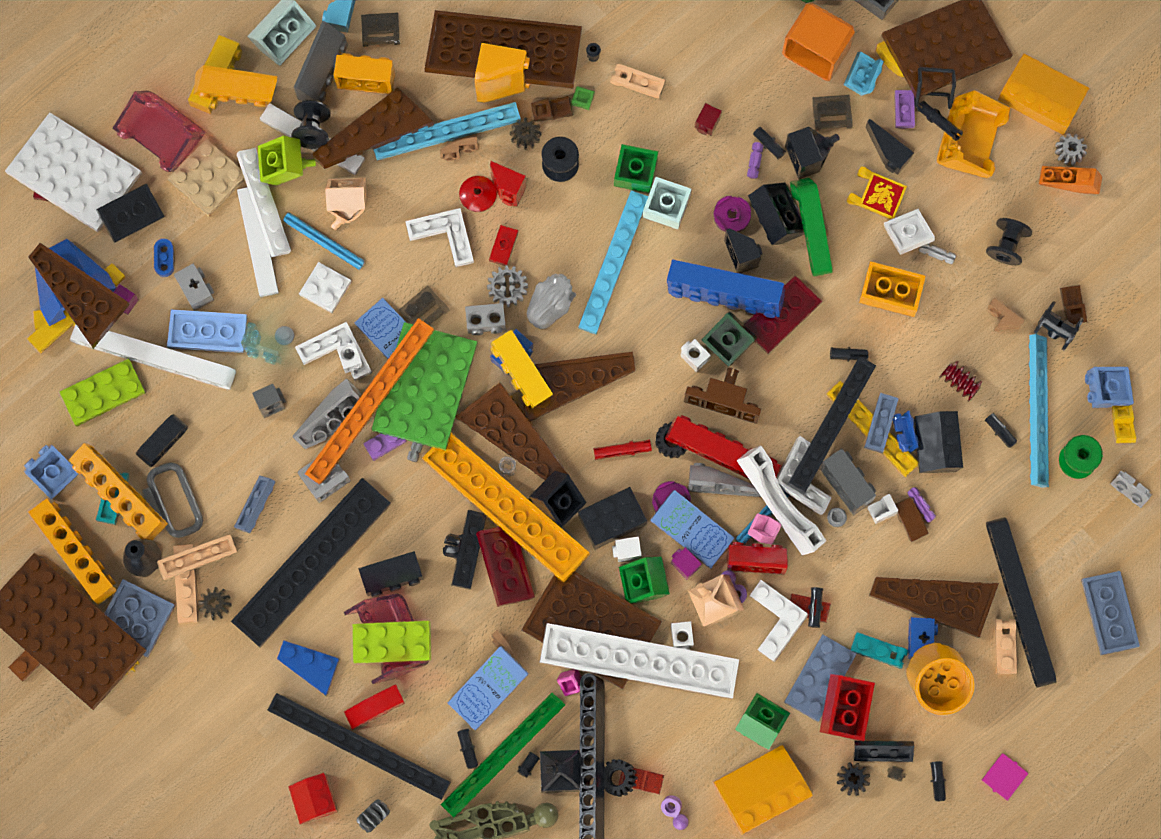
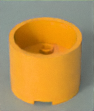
M931 643L919 648L913 654L914 656L906 671L909 685L919 703L929 712L938 715L953 714L964 708L972 698L974 678L957 650L941 643Z

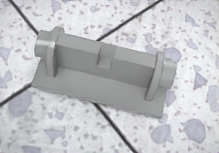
M1120 471L1111 482V485L1134 504L1142 508L1152 495L1149 493L1150 490L1140 483L1134 486L1133 483L1136 480L1127 474L1126 471Z

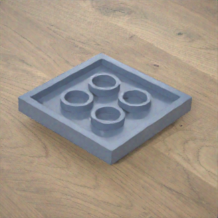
M122 579L104 614L147 651L143 655L149 657L175 605Z

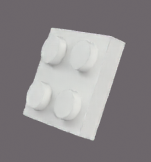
M919 209L884 222V228L900 255L935 241V237Z
M318 262L299 295L326 311L333 313L351 284V280Z

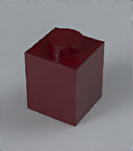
M705 103L695 122L697 131L703 135L708 134L712 136L721 118L722 110Z

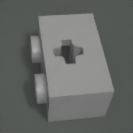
M194 263L174 274L194 311L214 300L211 295L214 293L209 283H204L203 278H205V275L200 267H195ZM196 283L198 285V288L195 289L193 287V284Z

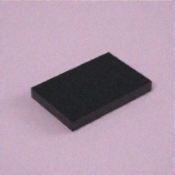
M147 183L96 209L114 243L165 217Z

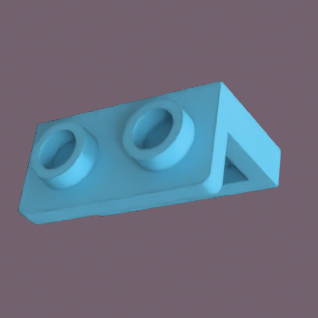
M861 51L857 52L844 86L861 96L871 93L876 86L877 76L882 72L884 61L882 59L874 60Z

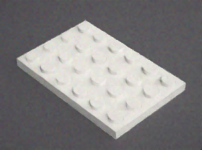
M52 113L46 116L5 170L8 175L97 232L104 224L96 209L127 194L142 174L141 170Z

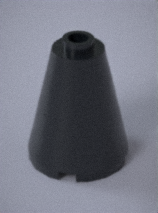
M139 538L130 541L123 552L125 568L131 574L139 577L151 575L158 569L157 561L162 559L161 550L158 545L152 540L147 539L142 540Z

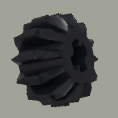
M851 762L847 764L848 769L842 766L840 769L843 773H837V777L843 778L837 781V785L844 784L840 791L843 792L847 788L848 796L852 794V790H854L855 796L859 795V790L864 793L866 789L863 785H870L869 781L864 780L870 777V774L863 775L866 767L859 770V763H856L853 768ZM850 774H853L854 777L858 778V780L855 782L856 784H854L853 781L849 782L848 778L851 777Z

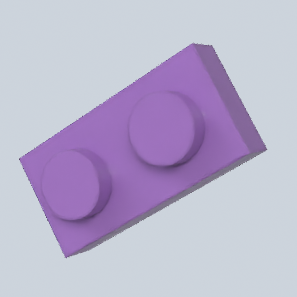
M895 90V128H914V94L912 90Z
M379 434L363 444L372 460L375 461L406 443V440Z

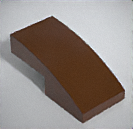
M569 96L551 101L548 98L531 103L535 122L573 116Z
M1080 285L1060 288L1066 320L1072 324H1077L1082 317L1084 319L1082 323L1087 322L1085 303L1082 301Z
M911 497L895 504L898 509L897 516L899 521L903 524L911 542L929 534Z

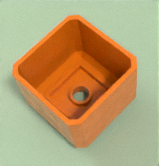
M814 3L806 4L785 37L782 54L787 59L825 81H830L851 48L855 33L854 27Z

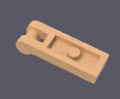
M616 64L614 69L616 72L610 80L612 84L659 99L665 84L664 79ZM622 74H626L627 78H621Z
M995 619L996 674H1017L1015 619H1009V621ZM1002 629H1008L1009 634H1002Z

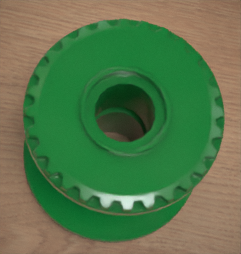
M1075 436L1060 451L1059 466L1071 478H1086L1100 465L1103 458L1102 447L1091 436Z

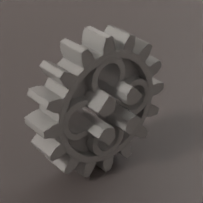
M508 265L505 266V270L498 267L499 272L493 271V278H488V282L491 283L487 285V289L491 290L489 297L494 296V303L499 300L500 303H507V307H510L512 302L516 306L517 300L523 301L522 295H527L525 289L528 288V283H523L527 280V277H521L522 271L516 272V267H513L512 270H509ZM505 275H510V276H511V277L509 278V284H510L509 289H510V295H511L510 298H506V297H505V295H506V287H505V286H506V281H505V278H504ZM499 284L501 287L496 289L495 286ZM515 284L521 285L519 288L514 287Z

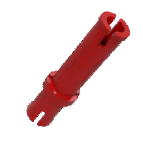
M648 439L636 442L632 440L629 443L593 448L595 460L652 452L651 441Z

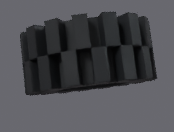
M669 422V424L665 423L656 434V447L665 457L678 458L680 455L683 456L686 449L680 446L671 447L667 445L665 437L672 422Z
M620 759L606 762L607 766H604L605 791L618 797L628 795L627 792H632V787L637 785L634 782L638 780V777L635 776L637 772L633 769L634 767ZM621 770L625 775V780L621 785H614L612 775L614 772Z

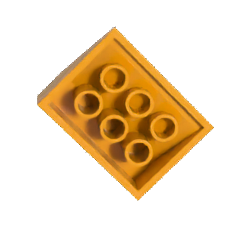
M1023 54L1005 84L998 101L1064 135L1090 88Z
M783 745L713 782L742 835L813 796Z

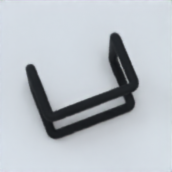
M918 68V88L916 98L914 96V106L918 107L922 71L952 73L951 95L942 92H930L926 95L946 96L948 109H951L956 88L955 70Z

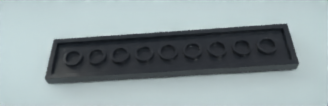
M362 478L231 622L261 648L388 509L391 502Z

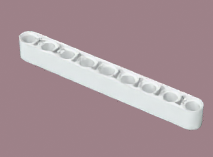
M75 324L70 341L92 348ZM108 331L94 348L95 350L125 359L129 358L141 364L224 389L231 388L236 374V370L230 367L112 331Z

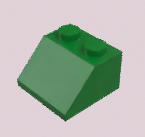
M645 557L619 567L625 600L627 602L635 604L658 599L670 594L662 557Z
M756 693L735 730L769 750L790 713Z

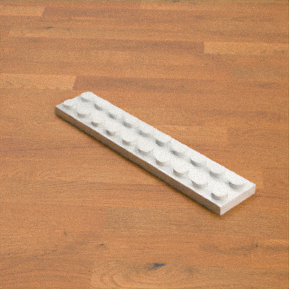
M547 623L539 663L732 699L739 659Z

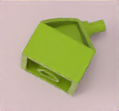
M283 135L257 146L260 182L277 186L303 176V169H306V167L316 166L315 159L301 157L300 139Z

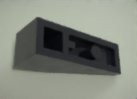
M869 119L866 124V130L885 168L889 172H895L898 175L912 159L914 152Z

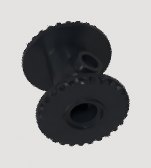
M303 100L297 103L294 107V115L303 122L300 124V127L292 131L291 137L300 139L301 147L307 149H316L327 144L329 136L326 131L320 128V123L330 118V108L323 104V102L316 100Z
M560 136L554 137L545 143L541 153L544 174L555 182H565L572 179L579 168V151L576 144L571 139Z
M1000 218L997 220L996 225L1004 231L1003 235L999 240V245L987 247L986 253L998 262L1015 266L1020 265L1022 258L1015 253L1020 237L1032 236V229L1020 221Z
M1052 301L1040 318L1034 333L1037 334L1041 326L1046 328L1050 338L1057 339L1061 337L1066 340L1061 348L1064 351L1076 336L1084 319L1081 317L1076 325L1067 320H1061L1062 317L1051 311L1056 304L1055 301Z

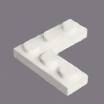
M460 208L405 221L410 241L447 232L455 267L474 263Z
M347 322L295 347L305 365L336 350L344 342H355L363 368L351 371L354 380L357 381L372 373ZM348 352L344 358L350 360L354 357V353Z
M799 436L777 476V481L783 491L822 515L831 500L830 496L812 484L809 485L805 494L787 485L810 445V442Z
M760 580L750 596L780 617V619L758 650L775 662L809 614Z

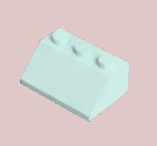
M281 0L247 37L261 52L280 66L314 30L316 24L295 0Z

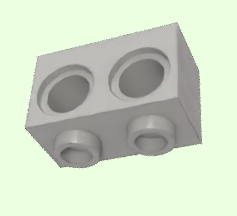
M503 303L465 307L468 334L482 335L483 332L490 331L492 334L501 333L502 330H506ZM493 316L500 317V321L497 323L491 322L490 319ZM473 318L481 319V322L477 325L471 323Z

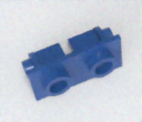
M907 411L902 416L901 413L894 414L892 421L895 432L902 431V434L897 435L899 449H902V452L908 451L911 453L918 448V437L915 435L913 427L914 420L910 415V411Z

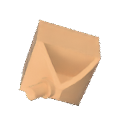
M366 178L328 179L325 188L327 211L336 216V220L331 224V227L337 230L342 224L350 223L358 218L365 210L367 202Z
M722 574L703 584L699 583L695 588L688 591L704 627L712 626L744 611L729 575Z

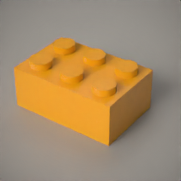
M348 53L336 55L334 79L337 89L390 94L393 91L395 78L393 60L386 57L374 59L367 55L355 57Z
M870 261L859 303L914 317L918 309L926 276Z

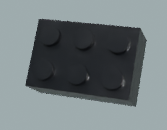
M631 487L578 511V517L594 550L647 525V519Z

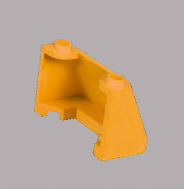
M481 43L475 74L477 102L486 103L525 92L526 88L529 89L530 84L525 83L524 70L528 69L530 62L526 50Z
M975 90L957 96L953 101L947 120L962 130L963 134L961 136L957 133L961 138L955 141L944 132L937 155V163L947 168L983 178L992 177L995 172V163L989 159L997 128L1005 125L1009 120L1010 107Z

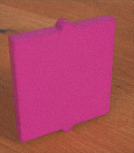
M1002 753L982 778V781L992 788V792H997L1008 801L1028 773L1018 766L1016 761L1013 762Z

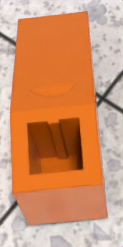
M1042 166L1039 184L1077 193L1099 194L1102 175L1096 168Z

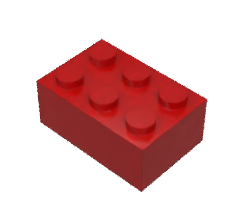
M830 674L820 733L864 741L875 683Z

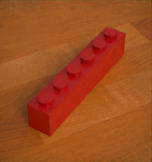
M684 415L674 418L665 437L666 440L749 479L737 462L740 457L749 451L743 447L742 443L736 440H727L724 434L719 432L713 433L708 430L707 426L700 423L696 425L691 422L690 418ZM769 457L777 477L782 465L777 464L778 461Z

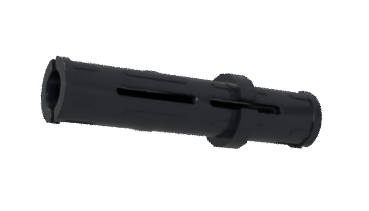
M925 101L919 103L923 108L918 106L917 111L926 116L929 122L937 125L952 137L953 140L957 141L961 138L957 133L962 136L963 131L943 117L938 109H933Z

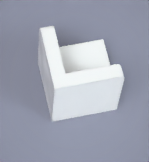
M890 494L868 506V511L875 524L896 515L898 512Z

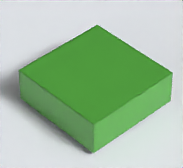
M577 86L571 105L589 110L595 91Z

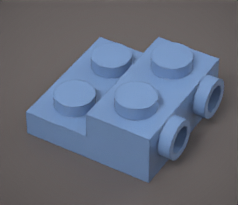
M1093 367L1087 371L1085 383L1089 385L1090 389L1087 398L1088 402L1092 403V408H1110L1112 406H1130L1134 404L1128 367Z
M51 444L49 447L45 445L38 452L40 456L37 459L31 458L24 465L26 468L24 472L52 500L79 473L72 468L69 461Z

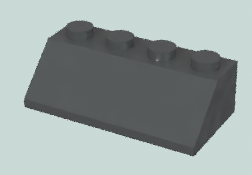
M322 21L294 85L297 99L300 101L316 100L324 102L327 93L325 90L327 86L332 84L334 78L332 74L335 70L336 55L345 53L348 46L345 35L325 21Z

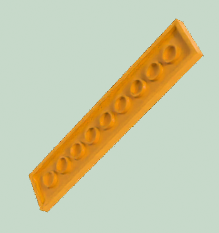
M452 433L446 451L432 447L422 458L424 462L563 583L590 555L583 546Z

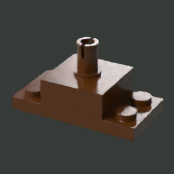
M728 367L724 381L710 378L706 392L698 386H687L684 397L685 403L757 424L761 408H758L757 404L751 402L744 404L747 388L735 385L739 370L734 369L731 376L733 368Z

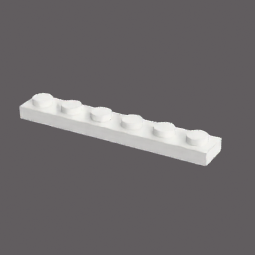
M252 148L238 151L237 157L271 257L289 254L291 249L268 183L260 182L257 150Z

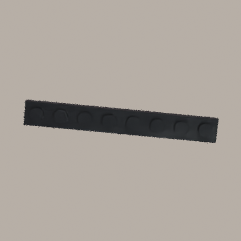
M859 356L790 478L788 486L802 494L806 493L876 365Z

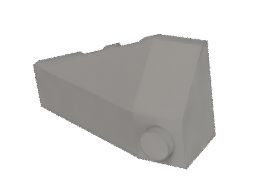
M346 378L328 394L294 433L293 438L304 449L325 441L341 425L362 396L361 392Z
M704 463L690 465L689 492L761 497L751 483L712 467H707Z

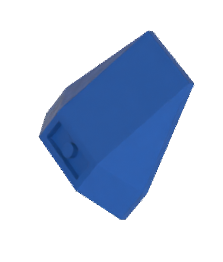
M68 239L49 248L111 291H115L116 287L109 274ZM35 268L40 310L48 325L51 326L66 318L63 312L65 309Z

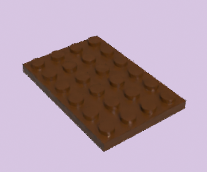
M959 0L884 31L881 35L915 98L918 88V68L953 69L955 70L956 81H959L1011 59L1013 56L982 0ZM922 71L920 97L952 84V73Z
M574 571L564 583L555 575L552 577L521 631L543 643L546 624L549 623L650 643L662 621ZM595 673L622 690L629 680Z

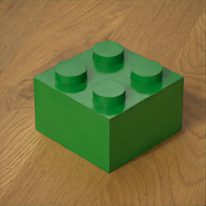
M621 144L614 186L650 193L659 151Z

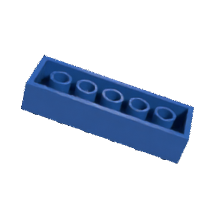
M673 259L667 277L668 292L673 297H687L694 302L705 301L713 306H719L720 304L732 310L743 309L750 314L762 313L769 318L780 317L785 298L784 283Z

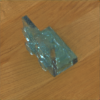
M248 322L241 341V345L245 353H247L246 355L254 359L258 357L264 358V361L269 364H281L282 359L279 352L260 346L261 336H259V330L256 324Z

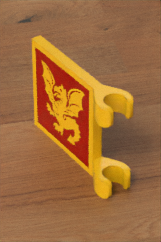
M861 166L857 176L869 179L864 194L861 198L854 193H850L846 202L860 206L888 219H894L907 186Z

